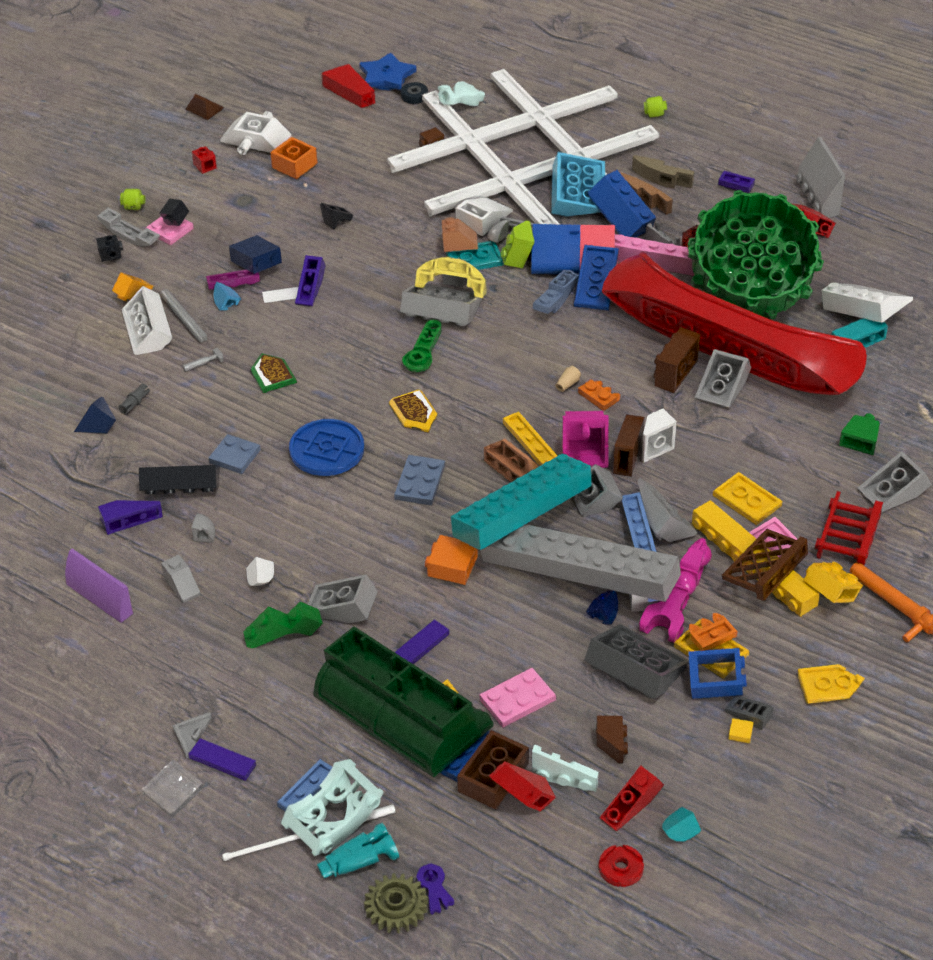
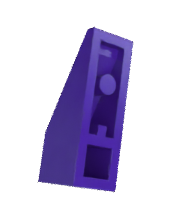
M305 255L295 304L313 306L322 284L326 267L322 257Z
M116 500L98 506L100 520L107 535L163 517L160 501Z

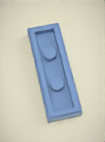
M320 759L277 801V806L286 812L289 805L299 802L309 794L312 796L317 794L322 789L319 785L327 777L332 766Z

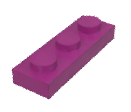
M240 270L206 276L209 290H214L216 282L228 287H237L242 284L250 285L260 282L259 273L253 274L248 270Z

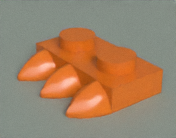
M591 379L578 387L580 395L603 411L616 404L620 399L619 393H611V387H602V381H593Z
M713 613V622L702 618V628L695 624L689 625L691 640L701 651L710 650L737 637V630L723 615Z

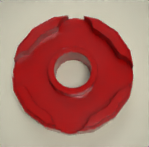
M622 845V847L610 846L600 856L599 872L601 877L613 886H631L638 882L643 875V857L633 847L628 845ZM619 862H623L627 865V867L618 868L616 864Z

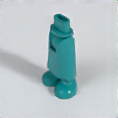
M381 822L375 826L372 832L367 835L364 832L325 856V860L318 863L317 867L324 879L331 875L337 877V873L338 875H343L378 863L379 854L384 853L391 860H396L399 858V853L391 835L388 834L387 828Z

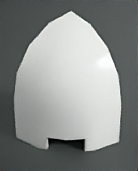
M255 557L246 568L248 583L251 586L267 584L273 578L274 563Z

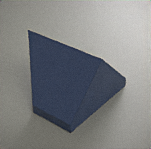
M104 397L98 398L91 404L74 432L105 434L109 432L116 418Z

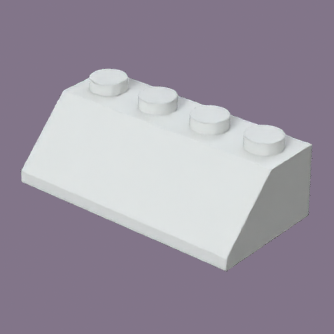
M142 286L122 309L132 349L136 355L162 350L172 339L160 295Z

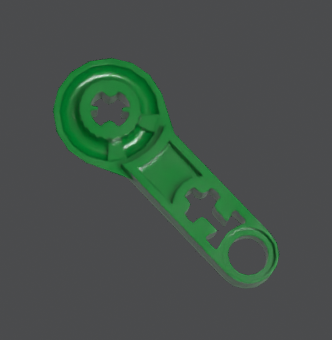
M428 321L417 339L414 349L403 356L402 363L407 370L423 372L431 366V352L442 332L440 321Z

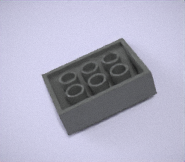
M621 624L592 638L584 659L593 668L601 669L608 673L611 678L619 679L625 682L628 687L636 688L643 692L645 696L654 699L664 694L689 665L688 659Z

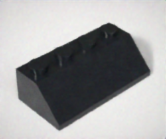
M220 465L139 468V491L145 490V494H156V490H164V494L176 493L175 489H183V493H193L195 489L202 488V492H214V488H219Z

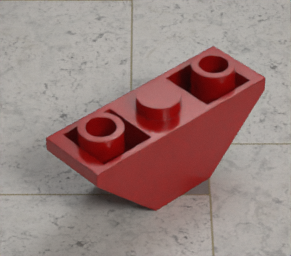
M792 204L802 210L810 221L817 222L819 226L817 234L829 238L836 224L835 221L804 205Z

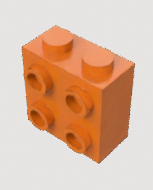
M440 535L437 542H434L432 545L431 555L427 556L425 560L427 575L466 585L478 558V549L456 538Z

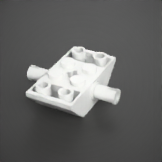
M265 111L263 115L246 112L232 123L220 139V142L237 145V151L241 155L242 153L245 155L249 148L270 153L291 137V133L273 117L271 112L267 113Z

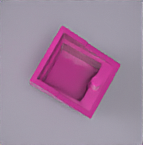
M565 411L562 426V453L580 460L591 467L596 464L602 468H608L609 416L604 415L603 411Z

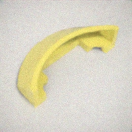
M440 257L432 259L420 266L416 272L415 287L424 288L428 281H434V276L446 274L468 279L467 287L473 289L474 297L483 298L487 293L486 280L473 265L458 258Z

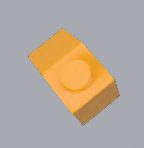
M120 272L112 291L118 294L117 298L127 301V299L131 300L142 286L152 290L153 285L143 279Z

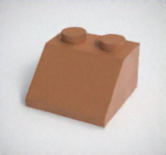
M449 217L442 220L444 252L478 249L477 232L459 218Z

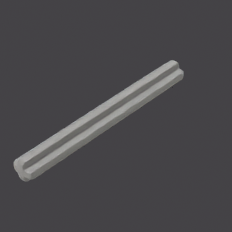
M168 289L161 291V298L200 343L207 341V334Z

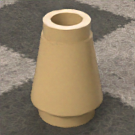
M574 366L567 367L555 384L556 388L564 392V390L580 380V371Z

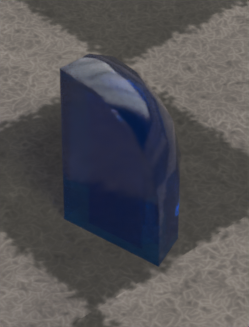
M608 590L600 594L589 605L586 613L592 619L596 617L602 620V624H612L617 616L619 606L616 592Z

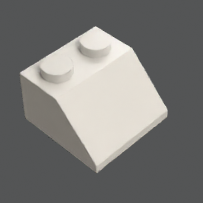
M664 409L647 416L643 432L641 460L643 463L671 451L675 447L677 421Z

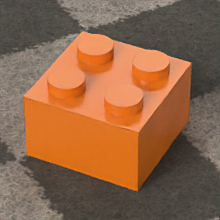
M290 137L270 152L272 168L295 179H298L317 164L316 147L294 137Z

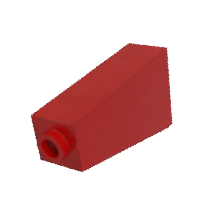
M349 64L321 73L322 86L360 108L375 104V90Z

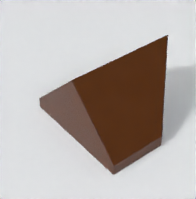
M195 94L185 110L209 120L222 111L224 107Z

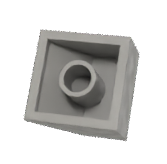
M596 464L591 467L592 486L573 496L580 514L584 517L610 511L623 499L611 473Z

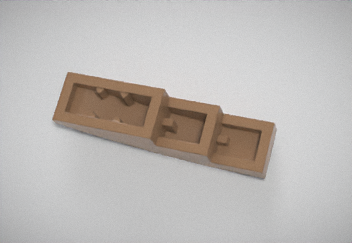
M620 172L651 209L658 207L666 215L672 213V198L649 183Z

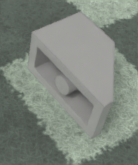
M176 555L161 563L164 580L182 603L201 595L188 565L180 555Z

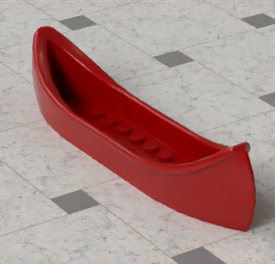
M640 252L638 255L623 260L609 272L603 284L602 293L626 313L668 338H671L673 333H676L680 327L699 333V351L711 356L715 349L748 358L751 365L749 373L794 390L814 394L840 395L860 380L866 367V349L860 341L797 328L765 318L679 280L660 267L645 252Z

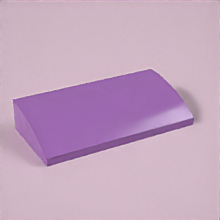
M71 549L66 561V584L120 623L131 616L133 611L128 587L83 555Z

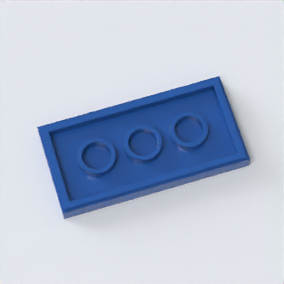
M584 245L574 307L609 310L610 299L602 293V288L609 272L617 265L619 248Z

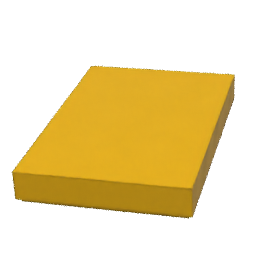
M740 472L713 490L714 497L755 525H758L779 509L783 502Z
M699 619L695 625L702 628L701 619ZM689 629L674 642V647L688 657L690 651H701L691 640ZM732 639L710 649L739 648L740 656H744V659L749 655L748 649ZM735 662L701 664L722 679L735 669Z

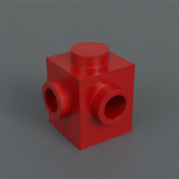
M206 146L192 151L193 165L202 174L217 169L216 157L213 151H210Z

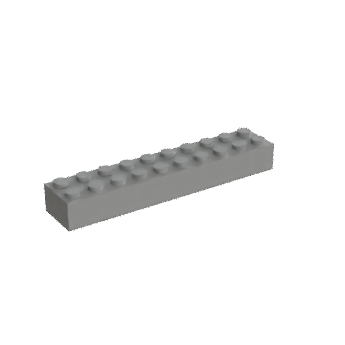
M527 524L480 550L484 562L666 602L681 575L678 556Z

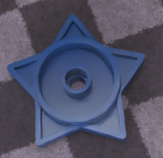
M392 53L387 54L378 61L359 63L360 69L367 75L365 81L371 87L380 90H401L405 78L417 72L416 65L399 62Z

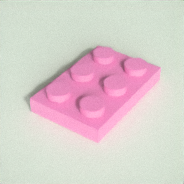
M533 668L479 694L480 701L502 728L556 700L555 693Z

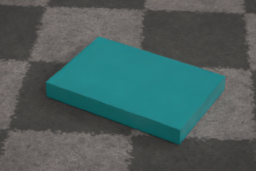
M493 241L478 243V249L446 252L447 257L464 260L473 265L477 270L504 265L496 242Z

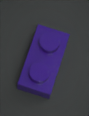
M724 171L718 179V185L741 190L749 193L755 184L754 178Z

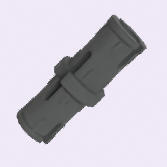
M140 384L134 392L129 393L127 399L118 406V409L121 410L120 412L127 415L135 405L138 406L141 400L150 392L149 388L145 391L148 386Z

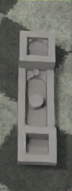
M107 208L97 216V219L107 229L132 244L150 246L160 238L159 234L148 228L143 231L121 219L120 213L110 208Z

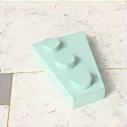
M534 744L532 750L533 773L545 777L548 782L596 792L598 771L575 761L565 762L559 759L560 755L554 752L551 755L541 751L542 747Z

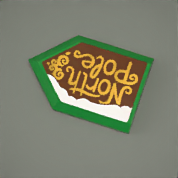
M261 353L251 368V372L263 393L297 383L295 376L283 358Z

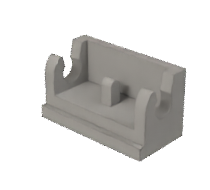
M657 221L655 222V228H653L651 223L646 225V240L680 245L678 237H675V241H673L660 231V224Z

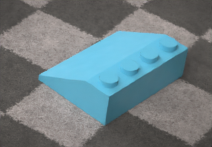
M557 152L552 165L551 214L568 217L601 212L588 197L587 193L605 176V161Z

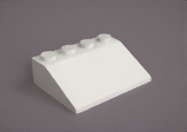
M830 283L821 290L823 309L877 322H884L913 300L911 296L856 284Z

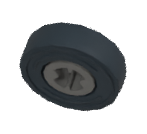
M418 82L407 83L401 88V98L409 104L424 102L422 95L428 93L427 86Z

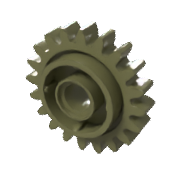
M393 873L391 879L383 875V882L376 879L375 887H368L369 893H365L364 909L366 910V917L371 918V924L378 923V930L387 926V933H390L392 928H396V932L399 934L401 927H404L408 932L409 924L417 927V919L424 920V913H427L428 896H426V889L421 888L420 881L414 883L413 876L405 880L404 873H402L400 878H396V874Z

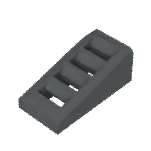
M734 696L726 706L725 712L741 720L754 722L753 726L763 730L773 715L774 707L741 696ZM736 703L740 704L738 708H734Z

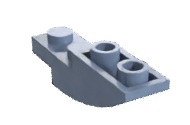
M563 270L549 283L548 290L533 302L532 309L546 314L550 312L556 313L572 292L578 281L579 274L573 273L571 270Z

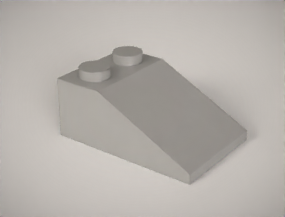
M714 349L695 399L730 408L744 386L750 372L751 365L749 359Z
M901 451L861 484L858 490L873 505L875 500L883 502L882 512L917 498L932 484L926 473Z
M367 574L315 585L308 605L319 609L322 619L346 623L361 622L368 619L378 591Z

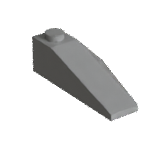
M641 478L638 479L647 520L653 530L652 534L656 538L673 542L698 533L686 518L682 519L677 514L678 510L666 502L667 499L654 486Z

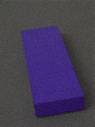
M434 619L395 651V653L410 663L415 664L449 635V629Z
M201 738L189 753L190 759L246 781L256 766V760Z

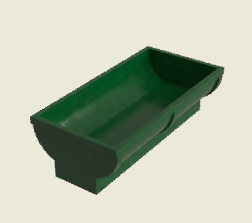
M355 626L324 649L326 661L316 677L314 696L433 778L494 726L487 712L477 709L471 701Z

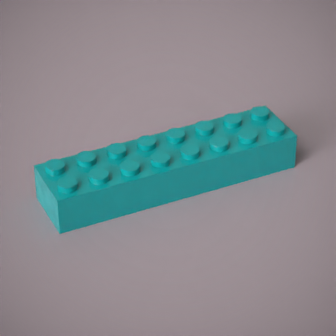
M566 454L558 455L554 459L545 462L538 468L531 470L522 477L504 485L497 491L488 494V496L452 515L453 537L478 550L484 549L592 486L591 466Z

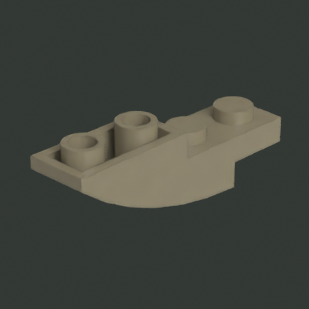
M633 155L632 170L641 177L673 189L676 185L688 188L693 187L695 171L667 166L665 161Z

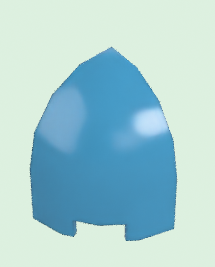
M216 282L213 296L219 310H228V307L234 304L237 305L240 302V296L233 289Z

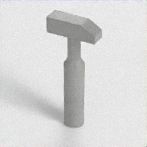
M218 348L212 349L214 355L182 365L185 372L207 364L216 358L221 363L224 359L223 354Z

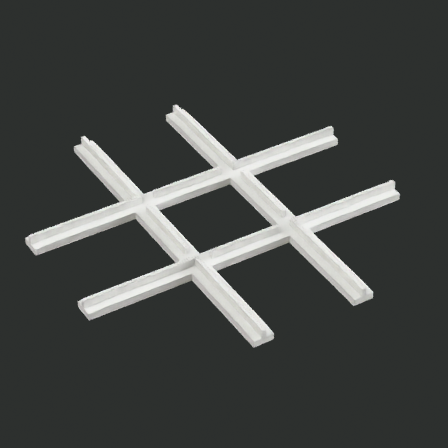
M505 69L491 73V79L524 114L472 130L450 105L441 103L437 91L423 94L422 100L455 136L389 157L387 162L391 167V172L395 173L468 149L493 178L424 201L429 216L456 208L467 199L485 198L506 191L535 224H559L524 186V184L551 176L552 165L556 157L511 172L485 144L486 142L529 129V127L536 125L562 153L598 160L654 141L659 138V133L649 125L581 148L555 119L613 101L617 98L618 93L609 85L541 107Z

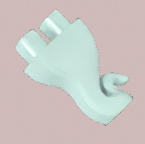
M464 81L457 82L453 91L449 85L438 86L439 99L445 105L463 103L470 106H478L479 102H483L485 97L484 92L477 90L473 85L467 84Z

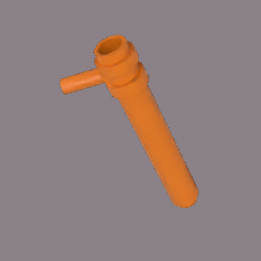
M855 563L852 565L850 573L855 575L860 583L902 612L915 624L902 636L905 642H909L921 630L933 635V614H931L929 609L918 605L863 564Z

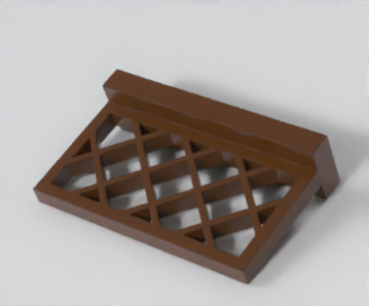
M766 529L722 574V579L755 592L757 599L764 601L808 555L807 539L800 536L796 540ZM767 537L775 539V541L765 542L764 540ZM781 545H791L790 548L782 549ZM778 546V550H767L769 547ZM764 549L765 551L756 554L753 553L755 550ZM781 555L777 560L770 559V557ZM767 558L765 562H756V559ZM753 560V563H754V564L742 565V563H743L744 561ZM770 567L768 571L759 572L760 568ZM754 569L756 570V573L745 575L744 572ZM732 573H742L741 576H732ZM759 579L755 585L747 582L748 580Z

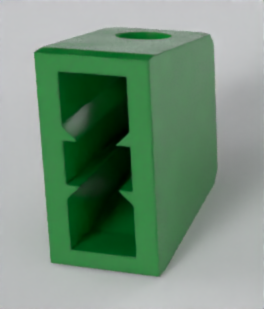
M870 413L865 414L864 417L854 415L841 431L839 446L874 456L880 422L875 420L874 415Z

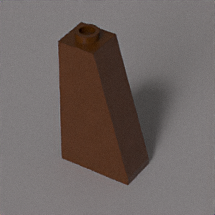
M626 414L614 446L613 474L632 477L644 432L645 417Z

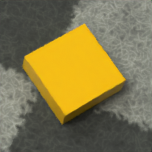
M732 718L729 740L750 743L754 722Z

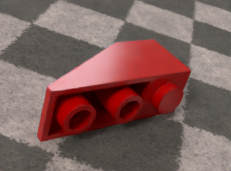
M505 761L489 775L493 781L519 801L535 810L542 811L556 798L545 777Z
M640 765L599 818L615 831H618L654 799L664 784Z

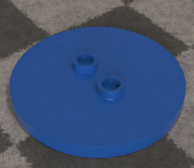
M321 419L307 423L293 434L289 442V453L292 462L302 471L318 476H332L350 470L362 459L365 449L361 432L352 424L337 419Z

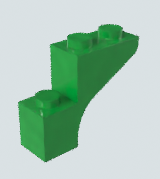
M299 602L288 614L268 606L243 631L246 646L256 648L287 634L300 633L311 636L323 623L319 609L303 602Z

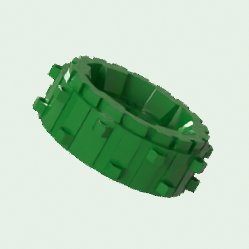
M738 190L734 191L733 197L725 198L715 204L711 210H702L698 214L700 225L697 228L695 238H689L687 245L688 258L692 259L694 277L691 283L694 288H700L703 292L771 320L776 319L778 312L791 308L799 299H809L812 295L813 290L809 284L812 282L814 272L821 271L824 260L821 259V251H818L819 241L816 232L819 226L816 221H810L797 206L787 202V196L782 194L772 196L759 192L746 194Z

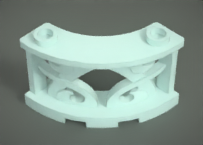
M351 759L335 762L327 777L319 785L322 789L314 796L309 794L299 802L289 805L281 824L286 829L291 828L312 849L314 856L322 853L327 854L334 847L342 843L363 824L372 811L380 804L383 791L373 785L355 767L356 764ZM350 776L355 780L352 785L349 780ZM361 786L367 792L363 794L362 791H355ZM347 800L344 820L324 822L326 817L325 806L329 802L342 803ZM313 830H315L318 838L311 833Z

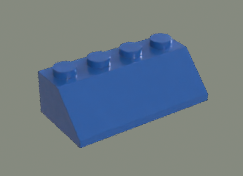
M618 170L605 175L587 193L588 197L609 223L615 225V230L619 235L636 238L646 233L647 224L651 223L654 226L656 216Z

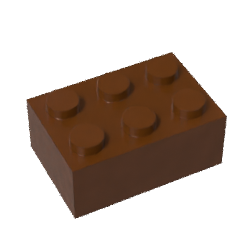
M682 327L676 333H673L670 342L664 345L662 352L657 354L654 360L656 369L653 378H655L656 387L675 393L698 362L699 333Z
M491 730L457 775L458 792L496 810L508 791L493 781L489 775L504 761L525 769L529 764V747Z

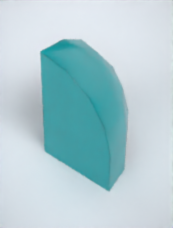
M683 807L668 816L662 824L665 834L675 841H686L702 831L694 812Z

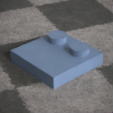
M227 434L210 455L209 463L243 474L260 452V445Z

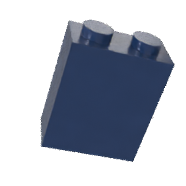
M258 235L229 246L231 262L253 274L282 263L280 247Z

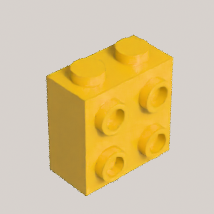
M836 562L813 563L807 568L806 576L803 579L833 603L854 602L863 587L855 575L846 573L842 570L843 567Z

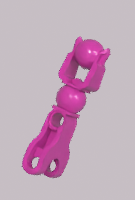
M700 538L688 548L680 561L681 575L672 589L666 602L660 601L645 608L640 619L639 631L649 633L656 626H664L669 629L668 641L672 643L682 636L684 632V616L682 613L689 600V595L695 591L696 585H699L704 566L710 562L712 557L706 539Z

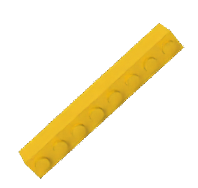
M711 500L693 510L692 525L694 528L701 531L708 540L715 543L734 562L756 540L752 534ZM764 549L755 550L753 553L756 554L765 551ZM773 556V557H770V559H771V560H777V559H779V557H778V556ZM767 558L756 559L757 563L767 561ZM750 560V561H744V562L742 563V565H748V564H754V563H753V560ZM770 567L760 568L759 572L768 571ZM749 570L747 573L753 574L756 573V570ZM793 570L772 593L777 599L786 604L791 611L801 617L818 606L820 592L805 582L804 578Z

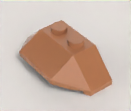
M505 438L484 447V461L510 482L539 467L530 457Z

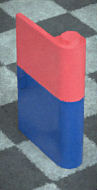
M533 224L532 233L535 243L532 247L531 274H560L563 270H571L573 273L579 274L584 245L615 248V225Z

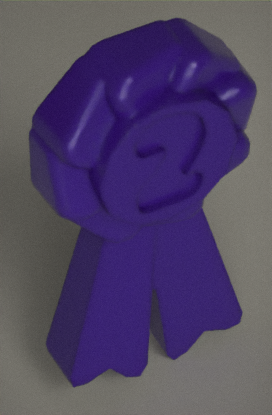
M427 864L420 867L416 877L417 881L421 882V888H425L429 892L430 915L435 912L441 913L439 899L445 910L449 906H453L454 899L442 886L445 880L443 869L435 864Z

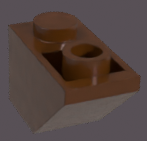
M597 716V747L617 763L623 764L624 755H628V742H624V738H627V725H623V716Z

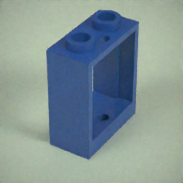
M739 648L689 652L692 699L743 695V687H747L746 674H741V669H745L744 656H740ZM735 662L736 680L700 683L698 664Z

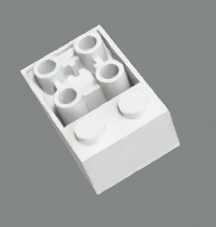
M487 197L467 199L456 207V219L459 218L477 234L484 236L494 224L500 222L502 216H508L513 209Z

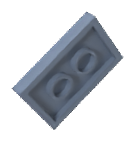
M408 455L394 494L395 500L432 505L445 468V460Z

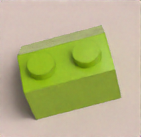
M526 220L513 227L511 234H508L506 245L501 250L504 265L518 268L524 267L535 243L530 221Z

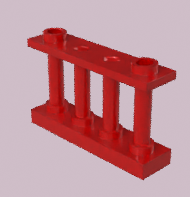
M837 491L835 498L830 499L828 509L831 510L822 536L817 538L815 543V549L818 550L817 558L821 559L823 550L852 556L857 560L858 564L861 563L865 566L881 517L883 502L875 500L873 508H863L839 502L841 492ZM839 509L867 516L869 521L865 520V522L838 516L836 512ZM832 523L862 529L865 535H856L831 529ZM828 536L858 543L861 547L853 549L826 541Z

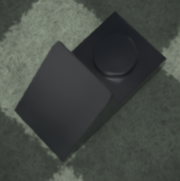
M326 203L320 204L323 221L333 230H335L339 220L351 221L353 218V214L343 207Z

